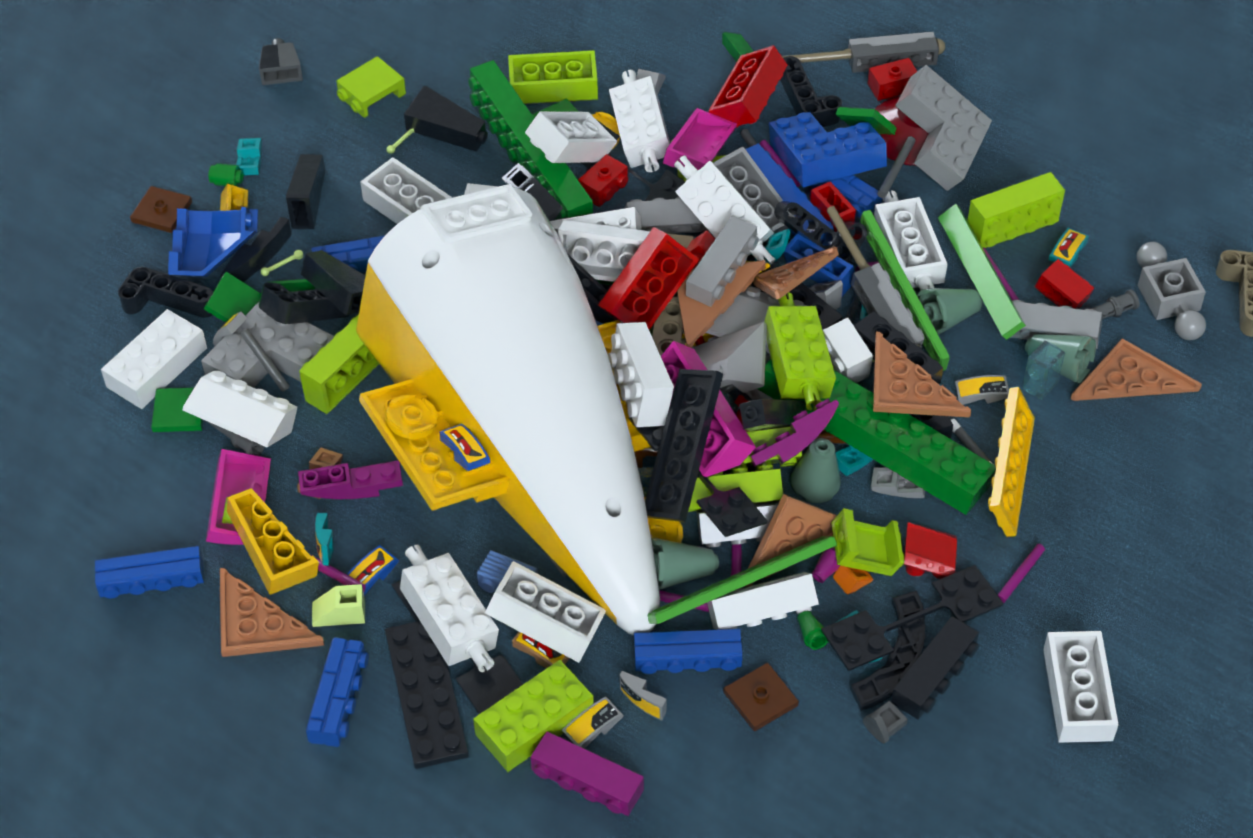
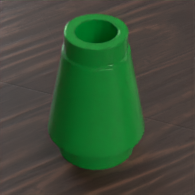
M810 611L800 613L797 620L805 645L813 650L823 648L828 643V640L821 631V628H824V626Z

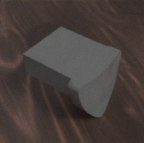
M888 701L875 712L867 715L863 719V724L876 739L885 744L889 741V737L907 725L908 719Z

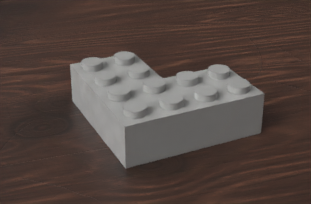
M925 65L910 77L895 106L928 133L914 164L948 191L964 180L992 120L930 67Z
M258 302L246 315V321L233 334L225 336L201 362L205 375L212 371H221L227 377L234 380H242L248 386L254 388L268 372L240 335L241 331L248 328L276 368L301 382L299 373L301 367L306 362H309L318 353L320 348L325 347L334 336L308 322L294 324L279 323L259 308Z

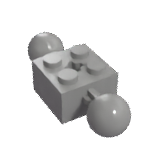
M1157 242L1143 244L1137 252V261L1142 268L1138 288L1155 319L1160 320L1177 316L1175 320L1176 333L1185 340L1198 339L1206 329L1205 318L1201 313L1197 312L1201 310L1206 291L1187 258L1166 262L1167 251L1164 246Z

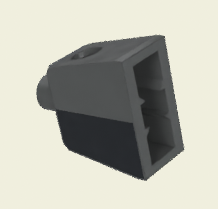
M276 38L272 41L271 45H264L262 47L259 64L262 85L303 81L300 61L293 43H284V40Z

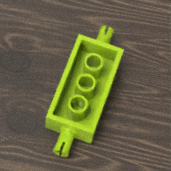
M788 292V299L786 294L777 299L780 306H768L764 321L767 324L766 341L781 399H805L806 408L811 411L812 403L813 410L815 411L817 410L815 405L822 402L820 398H830L836 376L816 306H795L793 295Z

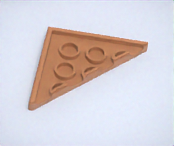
M837 247L828 248L757 274L753 283L773 298L780 299L839 255Z
M765 260L748 262L742 267L739 266L732 283H727L723 296L720 300L716 299L712 307L686 296V281L693 271L689 273L677 290L686 346L692 348L694 346L693 343L711 328L720 314H724L734 303V299L749 287L756 275L766 268Z
M876 332L873 412L970 417L971 409L968 406L965 407L961 404L953 393L943 385L940 386L931 378L932 376L921 366L915 365L909 360L907 355L895 344H890L883 338L882 333Z
M1122 338L1072 393L1071 400L1079 401L1198 392L1202 384Z
M783 494L748 568L819 537H833L831 522L837 515ZM753 583L746 585V587L752 586Z
M220 568L222 657L324 646L322 636L313 633L306 625L283 612L279 606L266 597L263 598L245 582L229 574L225 568Z

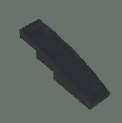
M280 217L270 232L261 230L251 246L247 244L241 246L220 277L222 278L223 274L228 272L244 282L265 266L292 235L289 219Z

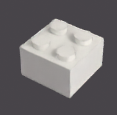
M849 318L824 329L823 333L833 369L855 383L868 378L873 355Z

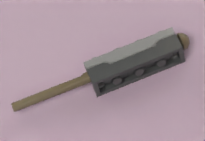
M934 32L849 39V47L843 51L788 56L798 58L801 63L849 59L852 73L867 72L871 67L909 58L915 67L937 65L938 55L944 52L945 43L943 40L935 38Z
M835 206L829 207L827 213L860 271L853 274L851 286L867 314L869 315L874 311L880 317L885 318L896 330L902 332L912 343L922 347L924 334L913 322L911 311L903 305L899 291L894 289L890 283L888 272L883 270L879 263L872 265V267L867 264Z

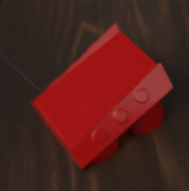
M907 522L903 563L907 573L911 576H921L927 571L932 573L937 579L954 574L957 536Z

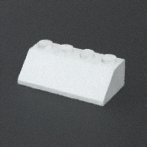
M212 371L200 378L185 402L183 411L260 445L269 447L292 433L297 406L290 404L286 399L271 396L263 389H255L248 386L242 380H234L227 377L221 371Z

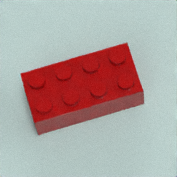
M773 45L741 55L708 112L736 123V128L744 124L755 123L788 66L776 47Z
M653 227L598 306L621 323L646 322L650 330L699 259L667 233Z

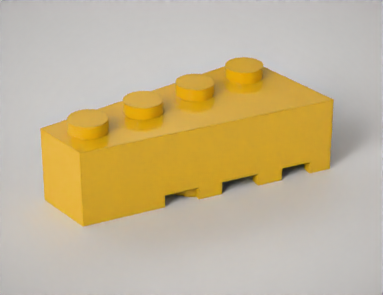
M252 488L228 497L227 513L269 595L317 576L318 560L314 556H310L304 549L305 546L289 533L286 525L282 521L279 522L272 514V510Z

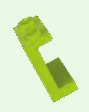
M378 56L336 80L339 99L342 102L345 101L355 113H359L364 118L368 116L367 108L393 92L399 98L406 94L404 78Z
M843 508L831 522L833 537L837 543V546H835L837 565L892 576L903 565L904 553L902 551L901 533L897 521L892 520L886 527L854 521L853 510Z

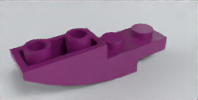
M828 398L815 405L817 410L808 414L805 410L794 416L795 422L790 424L794 434L790 435L789 431L775 438L777 443L769 447L765 443L753 450L754 455L750 457L753 466L756 467L775 456L783 464L803 451L817 438L833 417L839 405L837 399L830 402Z
M399 460L349 469L348 463L298 471L301 495L317 498H369L380 496L379 490L403 486Z

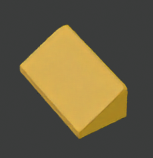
M227 184L221 193L220 211L241 210V207L248 208V190Z

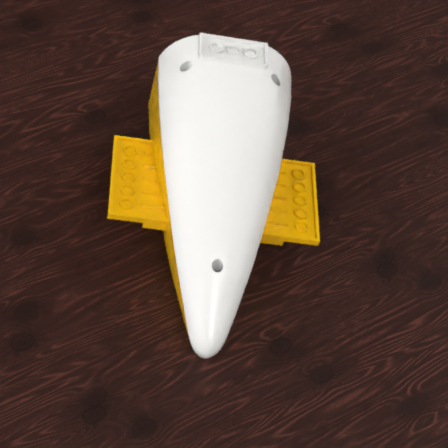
M507 184L424 204L421 206V209L412 213L392 228L376 246L368 259L356 332L395 384L361 393L360 403L432 511L470 498H474L476 503L494 497L591 600L606 610L605 614L617 626L631 635L652 631L656 624H649L647 615L660 607V594L645 499L634 453L648 448L650 445L629 420L627 404L621 398V390L615 382L608 353H611L612 334H615L617 323L621 322L616 320L597 326L581 281L558 234L537 200L529 193ZM410 394L416 395L415 398L421 400L422 397L429 400L435 406L438 413L437 425L432 434L420 439H408L395 434L388 428L385 421L386 410L393 399ZM463 424L481 443L490 457V463L467 471L454 460V451L440 441V431Z

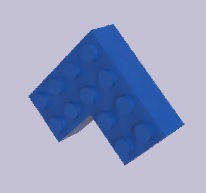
M803 112L796 116L779 118L776 121L769 122L770 146L802 187L887 166L886 142L869 122H861L846 128H837L830 132H826L810 112Z

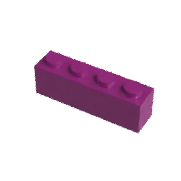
M550 732L545 733L531 755V768L537 776L543 779L549 778L557 782L565 790H574L582 794L588 801H597L616 814L622 813L629 816L644 791L643 776Z

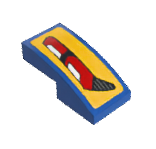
M463 424L440 431V441L454 451V460L467 471L490 463V457L481 443Z
M379 545L363 557L347 575L366 585V589L363 592L365 596L379 578L384 580L399 560Z

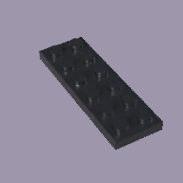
M679 369L645 499L648 518L686 522L723 373L714 370Z
M418 621L385 628L415 769L468 758V750L448 665L424 626Z

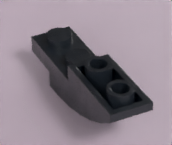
M519 163L502 177L506 184H510L513 188L521 189L532 195L549 221L555 219L559 212L564 209Z

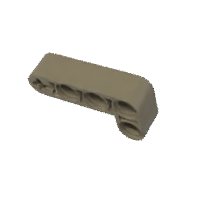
M1226 250L1221 253L1216 275L1225 281L1239 282L1240 330L1243 334L1253 337V252Z

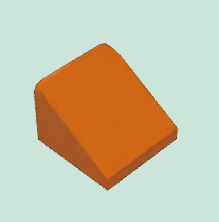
M839 566L833 575L834 580L846 594H851L873 581L872 576L867 571Z

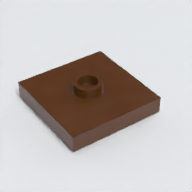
M150 186L130 216L131 222L173 233L177 226V208L188 209L192 203V198L188 195Z
M769 663L762 665L724 687V694L754 732L796 708L799 704L797 698Z

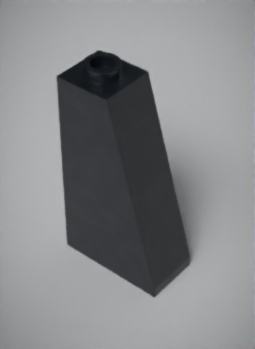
M423 86L404 113L406 130L414 129L415 133L477 152L480 146L485 144L488 137L485 121L426 86Z
M300 154L286 194L292 229H315L325 175L323 155Z
M323 250L306 253L301 275L345 315L358 313L360 311L365 275Z
M758 399L739 404L743 429L748 431L790 427V424L795 422L793 417L806 410L804 401Z

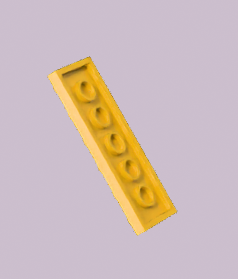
M1019 387L1010 388L1008 399H1005L1006 413L1005 418H1002L1001 422L1002 436L998 439L999 454L995 458L996 472L995 476L992 477V496L988 499L989 510L994 513L997 524L1002 528L1006 537L1017 535L1035 420Z

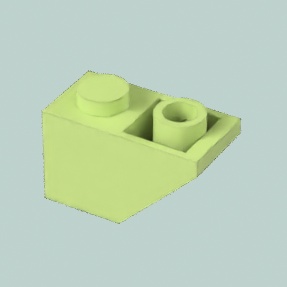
M362 584L335 586L312 602L313 627L365 623V598Z

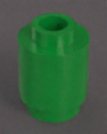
M217 163L209 168V182L214 183L215 186L231 184L238 187L239 183L243 182L244 173L243 170H240L239 165Z

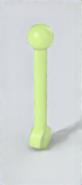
M410 129L393 145H389L387 152L389 154L394 153L395 148L414 132V129Z
M296 250L294 255L268 268H262L261 275L268 276L271 271L294 259H302L303 252Z

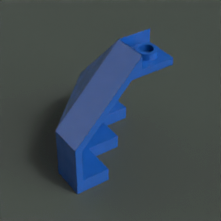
M241 207V210L193 211L177 208V229L173 230L172 251H169L168 275L208 277L257 233L258 209Z

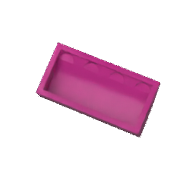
M696 108L667 147L663 164L675 167L674 164L678 160L685 167L679 159L685 155L697 170H700L706 163L712 162L737 124Z
M221 449L217 463L206 542L244 545L234 525L222 523L226 497L252 488L265 502L270 458Z

